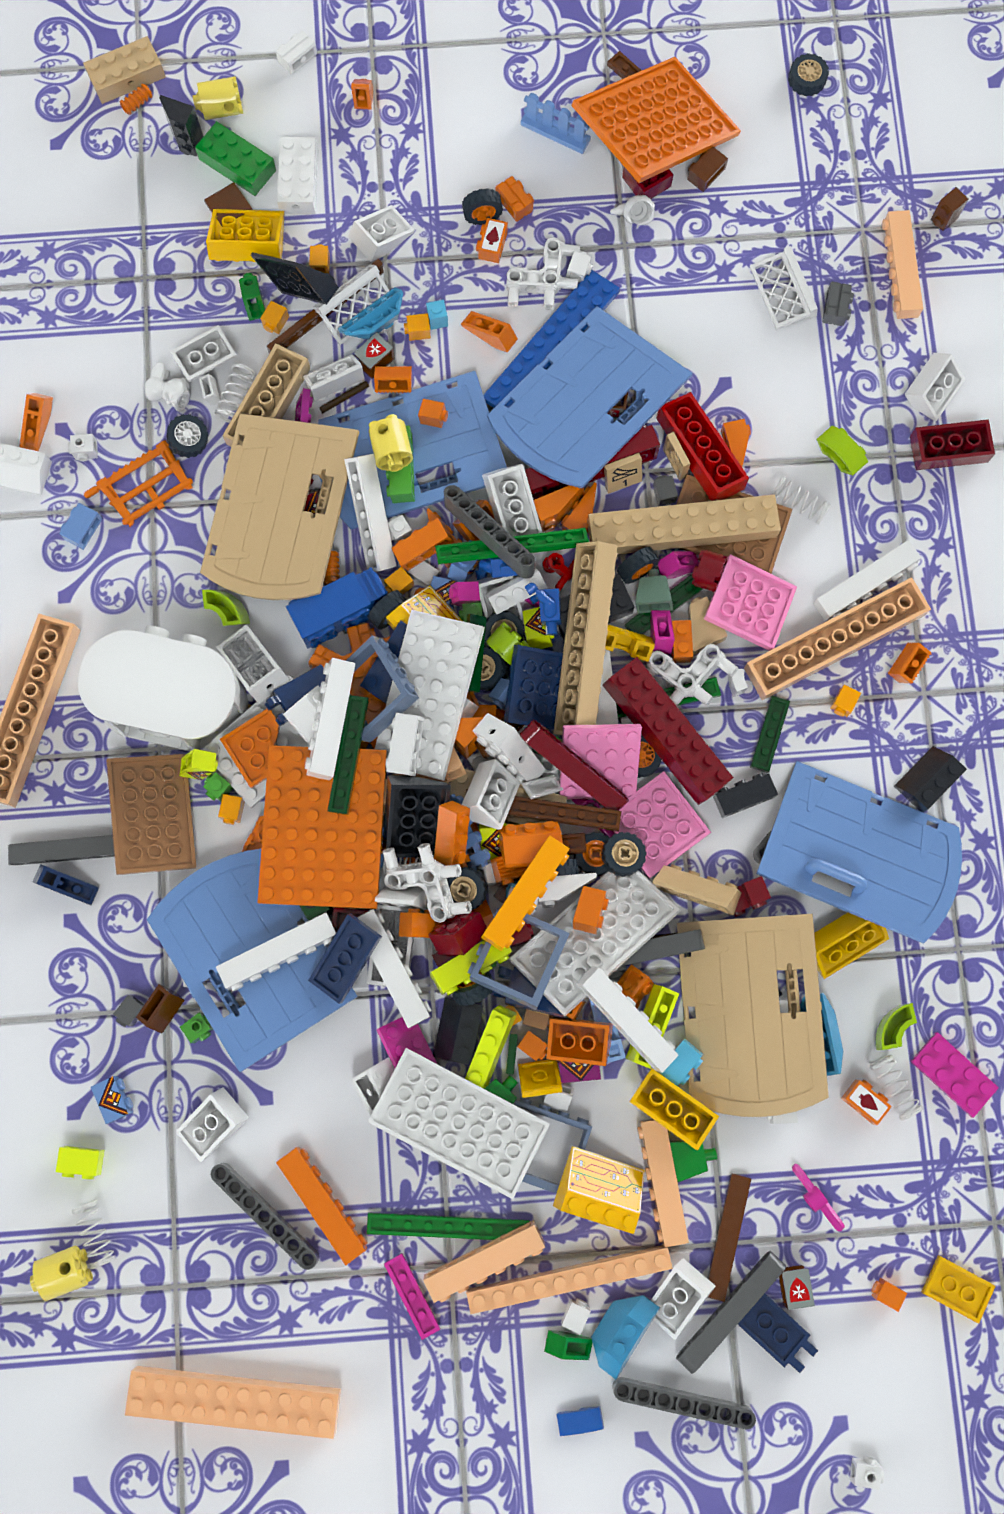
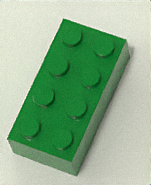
M217 121L195 147L200 161L254 196L259 193L276 172L274 159Z

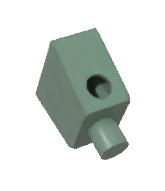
M657 569L649 570L648 577L639 579L635 600L638 613H650L651 610L673 611L667 577L665 575L660 576V572Z

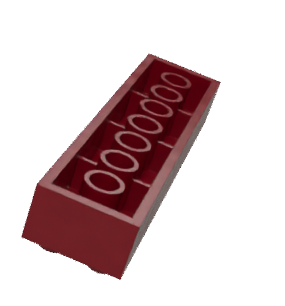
M644 425L607 464L637 453L642 458V464L657 459L660 442L653 426ZM604 467L588 483L604 478ZM533 468L525 469L533 500L569 486L553 480Z
M638 657L602 684L633 724L641 725V735L697 805L708 800L734 778Z

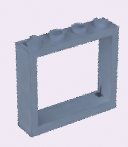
M373 635L346 661L355 663V672L376 652L401 694L369 724L365 720L362 741L370 743L392 723L396 713H403L419 699L414 690L415 686L406 677V671L400 667L397 662L398 658L390 651L389 643H386L383 638Z
M497 907L493 918L495 917L500 908ZM526 914L523 918L526 923L559 937L533 998L478 974L491 947V944L487 941L485 945L480 944L476 953L479 958L476 963L472 962L468 973L471 974L470 981L536 1010L570 933Z
M521 1097L520 1101L515 1100L514 1105L583 1129L578 1148L585 1150L592 1130V1126L588 1125V1120L578 1117L576 1121L569 1118L570 1114L558 1111V1114L550 1111L551 1107L540 1104L539 1107L531 1105L532 1101ZM526 1173L522 1182L553 1193H557L559 1187L557 1183Z

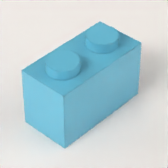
M686 1039L675 1049V1052L678 1054L677 1058L661 1073L676 1086L680 1083L684 1085L691 1077L688 1074L692 1068L696 1070L703 1062L701 1059L703 1053Z

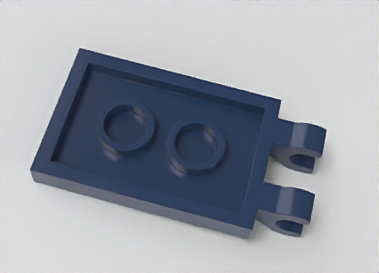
M320 664L275 689L272 693L274 696L266 700L267 703L264 704L268 711L281 705L286 712L316 686L320 687L322 681L325 682L326 675L323 674V666ZM285 712L279 714L275 720L279 726L288 722L283 715Z
M499 966L498 977L509 979V988L533 998L537 988L515 966L513 970ZM492 991L494 993L493 996L505 998V1005L564 1018V1015L544 995L537 1009L534 1010Z
M765 1293L738 1323L749 1336L784 1368L789 1363L801 1373L805 1366L794 1357L799 1349L803 1347L812 1357L818 1352L807 1341L811 1335Z

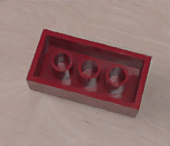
M989 419L916 427L910 435L916 471L988 463L995 455Z

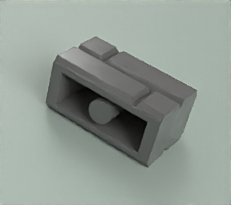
M838 282L830 283L825 301L823 323L844 326L845 321L850 319L851 309L848 308L854 298V293L851 292V285Z

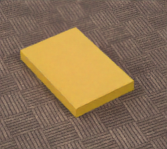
M938 1255L921 1293L979 1324L996 1286Z

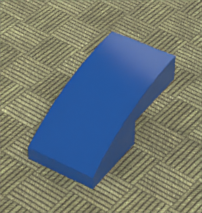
M600 1406L580 1408L576 1411L558 1412L556 1414L560 1436L583 1434L604 1429Z

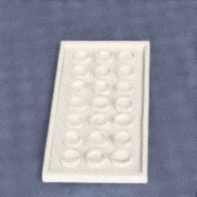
M411 610L398 664L406 671V677L415 686L414 690L419 699L402 714L425 718L416 773L445 781L485 627ZM392 681L386 707L401 694L394 681ZM392 723L378 735L374 749L387 750V757L390 752L389 740L393 733Z
M608 871L591 886V888L606 891V899H609L607 911L603 910L602 917H604L602 929L598 928L597 934L573 929V919L579 898L549 923L570 933L543 993L564 1016L587 997L576 983L592 966L602 967L611 975L680 913V909L639 871L625 877L616 876ZM543 930L510 957V962L536 988L559 937Z
M407 1048L368 1120V1123L511 1199L514 1198L550 1125L544 1120Z

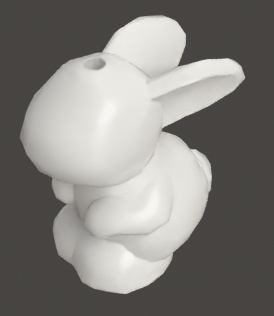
M157 362L152 367L151 377L144 384L147 399L150 401L164 399L168 405L172 404L176 411H183L190 400L189 382L185 377L173 378L167 381L170 371L165 370L163 362Z

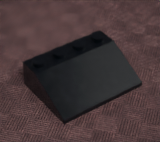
M254 252L251 253V257L282 294L327 305L339 289L334 282V277L328 273H323L297 262Z
M388 775L382 842L383 851L388 848H394L397 858L420 857L418 847L421 844L429 843L434 857L439 805L449 802L451 784L409 775Z

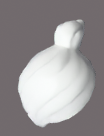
M637 195L631 197L626 204H619L616 208L611 209L610 212L615 215H624L629 224L646 225L654 219L655 204L646 195Z

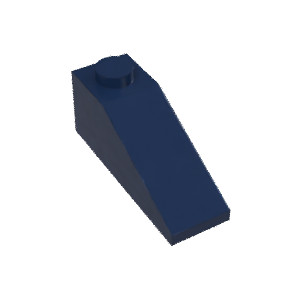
M40 864L32 881L35 884L92 905L99 889L97 886Z

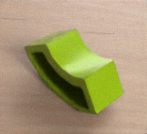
M831 426L816 439L822 453L832 459L843 473L853 476L868 463L864 448L858 446L843 428L839 429Z
M202 590L204 609H211L220 616L223 626L250 624L244 605L234 595L222 590Z
M913 1003L897 1006L883 1017L876 1033V1050L902 1047L904 1032L909 1026L917 1023Z

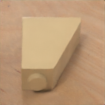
M707 596L702 599L701 597L693 599L688 608V620H691L693 656L700 653L707 645H717L725 641L728 636L725 629L704 620L710 604Z

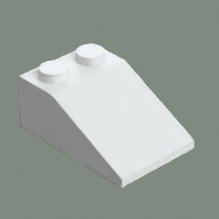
M390 205L354 221L348 237L369 261L373 262L388 254L412 235L415 230Z
M490 576L476 580L479 583V602H481L484 617H489L490 614L495 613L485 594L513 580V576L498 578ZM520 603L507 609V611L517 615L524 625Z
M597 874L556 876L553 882L548 881L545 885L547 891L542 898H538V905H542L543 908L554 907L555 904L581 890L583 886L594 882Z
M385 886L375 897V902L387 906L415 908L421 911L428 910L425 890L419 886L408 887L404 890H391Z
M222 1087L210 1094L176 1130V1133L198 1160L202 1162L249 1117L225 1088Z
M683 1258L672 1269L651 1299L652 1302L660 1307L653 1321L676 1340L716 1286Z

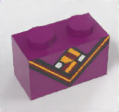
M558 1061L561 1083L601 1080L599 1065Z

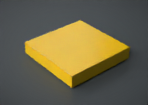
M557 1060L517 1064L522 1098L562 1092Z

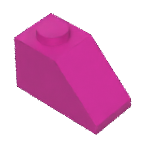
M673 551L660 559L658 564L659 572L662 576L665 575L667 579L677 578L693 572L694 567L699 565L696 554L691 551Z
M478 581L456 582L450 585L449 597L452 600V604L462 607V604L480 601Z
M651 610L650 637H652L655 643L653 652L661 651L664 654H671L675 639L670 610Z

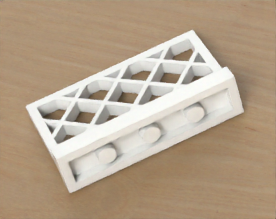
M791 246L784 248L782 253L750 265V270L776 330L807 317L811 319L817 316L818 308ZM782 259L784 263L782 269L773 267L775 261ZM763 267L768 270L765 276L757 274L755 269ZM770 270L780 273L776 281L767 278ZM782 274L790 277L788 285L779 282ZM765 281L774 284L771 292L763 289ZM777 286L786 289L783 296L774 293ZM789 290L796 292L797 297L795 301L786 298ZM772 297L781 300L778 308L770 305L769 302ZM783 301L793 304L790 312L780 309ZM796 305L803 308L805 313L796 315L792 312ZM778 312L787 315L786 321L777 322Z
M368 265L341 285L327 305L317 303L313 306L339 345L352 337L345 335L340 339L337 334L338 326L343 325L339 324L340 312L349 314V321L352 315H357L353 313L355 302L363 303L362 310L366 308L367 304H372L367 302L369 291L377 293L376 300L380 298L381 294L389 292L376 265ZM374 278L379 282L378 291L369 289L370 282ZM359 289L365 290L364 301L355 300L356 292ZM345 300L351 301L349 312L341 310L342 302ZM330 311L337 312L335 323L329 322L326 314Z

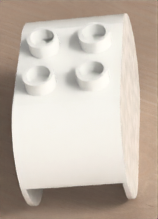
M147 625L144 633L134 630L116 631L102 637L90 647L81 662L78 674V689L81 700L94 716L104 720L112 731L121 736L186 751L193 749L201 750L248 710V697L243 684L219 653L209 647H205L207 640L202 637L184 634L183 640L178 641L168 638L169 631Z

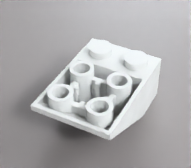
M389 1057L350 1080L370 1116L395 1070Z

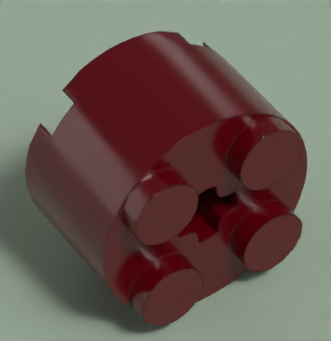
M702 549L698 558L700 561L699 565L694 567L692 573V584L696 587L715 592L718 581L720 582L721 575L725 569L723 566L728 562V556Z

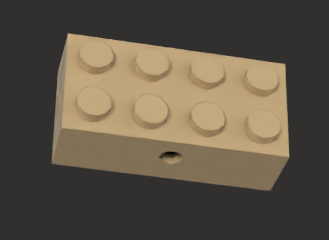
M148 36L83 62L102 104L137 90L136 88L138 86L141 87L142 83L149 85L166 78L162 64Z

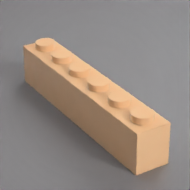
M910 210L889 211L886 218L882 221V229L885 230L886 234L884 244L888 249L886 259L887 263L890 264L889 279H892L893 311L896 312L897 319L919 318L923 311V302Z
M654 1119L640 1121V1127H637L639 1139H643L644 1147H641L643 1160L647 1159L648 1167L645 1168L647 1180H651L652 1188H649V1195L651 1201H655L656 1209H653V1216L655 1222L658 1221L660 1230H656L659 1243L662 1242L664 1247L687 1244L689 1240L668 1131Z
M533 1220L424 1274L423 1281L433 1302H444L451 1297V1294L457 1291L462 1293L469 1289V1285L475 1282L480 1284L488 1279L487 1276L493 1273L498 1275L504 1272L507 1266L511 1264L514 1266L525 1260V1257L529 1255L536 1256L542 1253L543 1248H545V1241Z

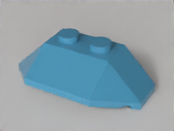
M394 287L340 326L338 331L347 336L369 340L376 332L379 334L383 329L390 328L399 317L403 291Z
M824 993L820 994V1002L822 1004L821 1014L827 1076L841 1074L844 1051L835 1011ZM803 997L800 1004L801 1012H807L805 997Z
M644 1295L613 1301L591 1336L599 1367L615 1380L619 1377L660 1309L658 1305Z

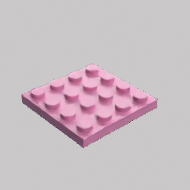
M730 554L704 620L770 651L775 648L797 586Z
M640 724L563 725L562 743L622 791L627 798L636 793L642 731ZM560 771L559 783L563 790L559 792V795L565 796L567 799H594Z
M664 771L628 797L629 802L619 810L622 811L619 832H630V834L637 835L636 837L640 838L646 847V861L641 869L649 879L657 874L664 865H669L711 833Z

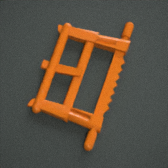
M163 440L156 445L154 450H148L147 454L143 453L141 458L137 457L129 465L125 464L123 469L119 468L117 472L113 471L109 478L104 477L96 482L97 486H93L84 492V497L90 498L101 490L111 501L109 504L122 516V524L131 527L137 518L155 507L161 510L165 507L163 502L184 489H192L193 480L186 477L180 466V461H176L169 448V444H167L166 440ZM161 455L169 466L168 468L123 496L119 497L111 486L112 484L157 456ZM174 473L180 483L158 496L151 486ZM146 490L152 501L130 514L124 503Z

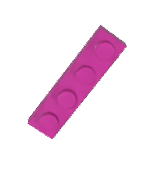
M403 1253L385 1262L384 1266L421 1339L423 1340L439 1331L441 1328Z

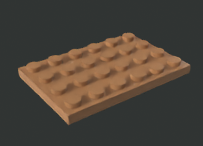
M687 474L676 505L711 501L697 479ZM738 492L724 500L754 496ZM777 504L781 531L776 538L679 549L691 551L697 555L700 554L702 549L728 557L731 554L772 574L793 509Z
M186 754L106 759L116 875L196 869L188 778L179 776L181 759Z

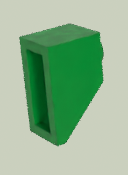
M548 1330L544 1352L563 1360H589L593 1342L592 1338L564 1331Z

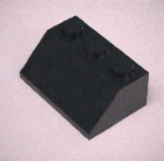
M160 95V102L179 150L185 155L196 157L195 147L204 136L194 106Z
M932 746L894 787L919 811L925 812L952 786L967 768L953 755Z
M445 998L433 1052L435 1058L471 1065L483 1005L470 1004L468 1006H461L454 999Z

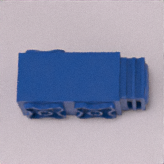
M370 567L368 570H364L356 575L354 572H351L322 587L321 594L293 599L285 607L307 649L310 647L316 648L319 644L337 637L338 633L342 632V630L347 631L349 627L367 622L369 620V612L378 601L387 595V591L378 574Z

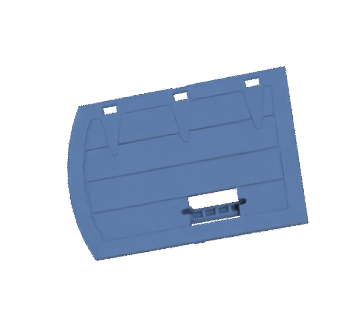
M596 306L487 417L501 441L522 462L553 480L583 488L690 379L693 373ZM587 324L589 328L582 332L581 329ZM550 362L552 365L547 370L543 367ZM632 388L636 391V400L613 421V417L607 413ZM512 400L514 403L507 408L505 405Z
M476 371L412 390L411 393H402V395L389 397L318 420L319 425L359 430L354 457L374 454L368 432L370 422L385 419L388 415L394 414L397 415L398 419L405 422V426L410 425L413 434L415 502L392 503L391 498L387 497L386 486L389 485L386 471L377 468L387 518L444 501V489L449 485L459 487L465 494L486 488L482 477L483 474L507 468L496 432L487 417L489 411ZM457 382V387L447 389L446 385ZM403 399V404L393 406L392 402ZM423 399L443 402L445 404L448 418L446 422H443L442 428L420 424L418 413ZM349 416L350 420L339 423L338 419ZM453 462L455 474L419 485L415 474ZM348 479L339 517L352 530L358 528Z
M796 761L756 874L924 944L947 916L958 890L962 867L959 827ZM815 775L825 778V782L814 779ZM871 798H874L876 800L881 801L882 803L879 806L877 804L870 802ZM927 820L937 824L936 829L926 825ZM819 871L853 885L854 888L850 897L812 882L813 875Z
M261 849L229 855L197 870L174 887L147 918L148 923L189 988L190 994L195 998L239 1072L244 1071L358 997L353 988H351L343 1003L338 1004L308 981L327 950L324 944L316 947L317 950L309 955L304 953L298 956L299 959L291 964L285 962L279 965L280 969L275 972L269 973L267 971L261 974L262 978L257 981L251 982L249 980L243 983V987L238 989L246 1002L242 1007L239 1006L231 991L225 988L216 966L298 927L297 922L301 919L305 923L308 922L299 905L257 903ZM208 979L230 1013L224 1018L203 985V982Z

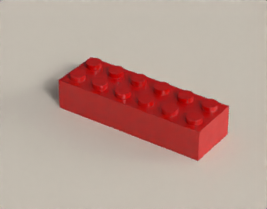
M689 392L665 403L658 410L656 419L667 435L672 432L675 433L690 462L689 469L711 501L724 500L745 490L749 480L748 475L693 394Z

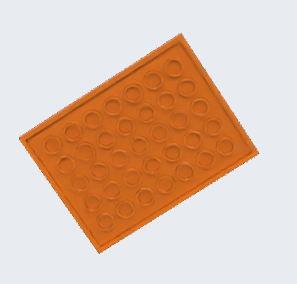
M672 57L573 100L571 105L638 183L702 154L711 147L723 144L739 136L741 132L737 125L676 57Z
M269 745L257 903L378 909V902H375V897L379 894L387 750L360 749L349 813L344 815L327 811L333 778L325 780L306 775L307 769H304L307 757L310 758L311 753L308 747Z

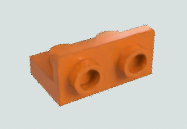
M632 964L617 982L623 989L622 993L636 1003V1009L639 1007L640 1001L644 996L651 992L654 984L650 977Z

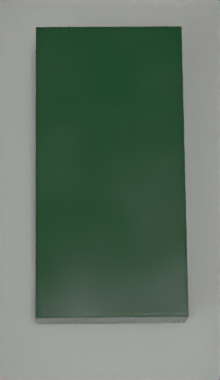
M510 1033L506 1074H514L517 1034Z

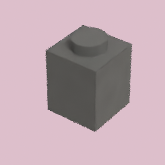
M662 475L654 479L653 489L658 507L676 503L678 494L673 475L668 477L667 475Z
M127 995L113 1013L117 1017L116 1022L123 1027H126V1025L133 1027L138 1021L136 1016L144 1004L133 995Z

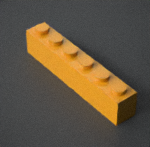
M549 835L481 936L482 939L500 951L504 947L507 949L514 941V938L511 936L515 930L519 932L525 924L523 918L526 914L531 915L537 906L534 904L537 897H543L547 891L545 885L548 881L553 882L559 873L556 871L559 864L563 866L569 858L567 852L570 848Z

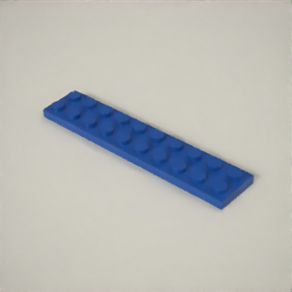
M591 269L590 275L585 276L584 281L578 284L577 288L572 291L483 395L485 402L495 408L596 306L604 311L620 293V287ZM586 324L581 331L585 332L589 326ZM548 362L543 368L547 370L552 364ZM510 400L505 406L509 408L514 402Z

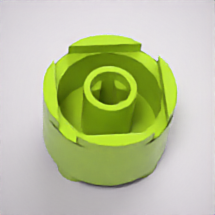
M503 621L486 643L511 665L514 645L531 646L525 640L521 642L522 637L515 630L510 632L512 628Z

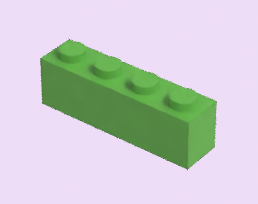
M408 425L406 430L413 455V434L410 425ZM412 460L408 466L399 471H386V478L389 480L386 492L387 497L391 498L392 503L415 502L414 461Z

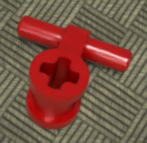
M552 553L542 562V567L547 573L556 572L561 576L555 585V589L559 588V591H561L567 581L572 579L575 559H573L569 567H566L564 565V558L559 553Z

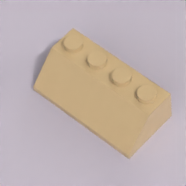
M673 864L670 867L664 865L653 879L652 883L662 892L734 915L741 895L737 886L732 883L726 882L724 885L718 883V879L707 876V879L700 877V874L695 871L689 870L687 873L681 871V867Z

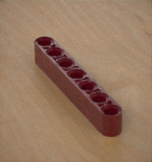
M533 720L520 733V737L529 746L606 809L619 811L629 802V799L622 791L537 721Z

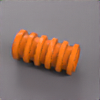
M142 83L141 87L138 86L137 90L132 91V94L129 93L128 97H124V101H119L120 106L128 115L132 114L131 111H136V108H140V104L143 105L144 101H148V98L153 97L151 90L146 84Z
M331 551L323 582L325 586L340 579V570L338 569L340 567L339 553L336 551Z

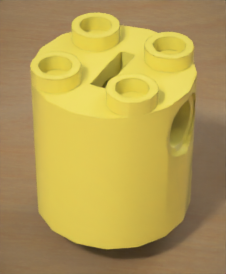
M236 76L197 83L198 92L196 95H192L195 110L203 113L205 120L243 114Z
M391 414L385 419L369 423L368 432L377 468L396 472L408 466L413 460L405 422L398 419L397 415Z
M75 1245L34 1261L33 1275L30 1276V1284L33 1291H38L41 1298L48 1301L88 1285V1282L93 1280V1275L86 1264L88 1260L86 1250L84 1248L80 1250Z

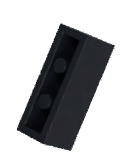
M759 773L753 776L751 781L741 780L735 783L733 788L728 789V787H724L717 791L713 798L721 817L725 818L775 798L778 792L770 774L763 775V773Z

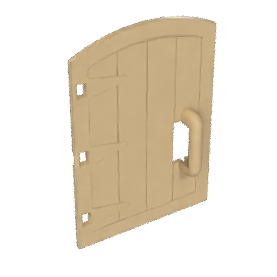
M239 414L221 486L222 490L217 502L200 573L229 591L256 599L293 600L321 594L348 482L344 459L354 457L359 430ZM240 435L245 436L243 445H238ZM312 475H319L322 479V485L315 514H313L312 512L304 511ZM226 490L231 491L229 500H224ZM212 545L217 546L215 556L210 555Z
M813 914L677 923L678 934L701 929L705 949L691 952V957H685V954L679 955L685 1039L703 1053L701 1057L703 1062L697 1068L700 1069L701 1081L694 1082V1068L688 1073L691 1076L689 1078L690 1096L711 1111L741 1117H767L787 1114L813 1106L829 1098ZM797 969H803L807 1012L800 1011ZM778 970L785 971L788 1013H780ZM688 1006H695L696 1018L689 1019Z

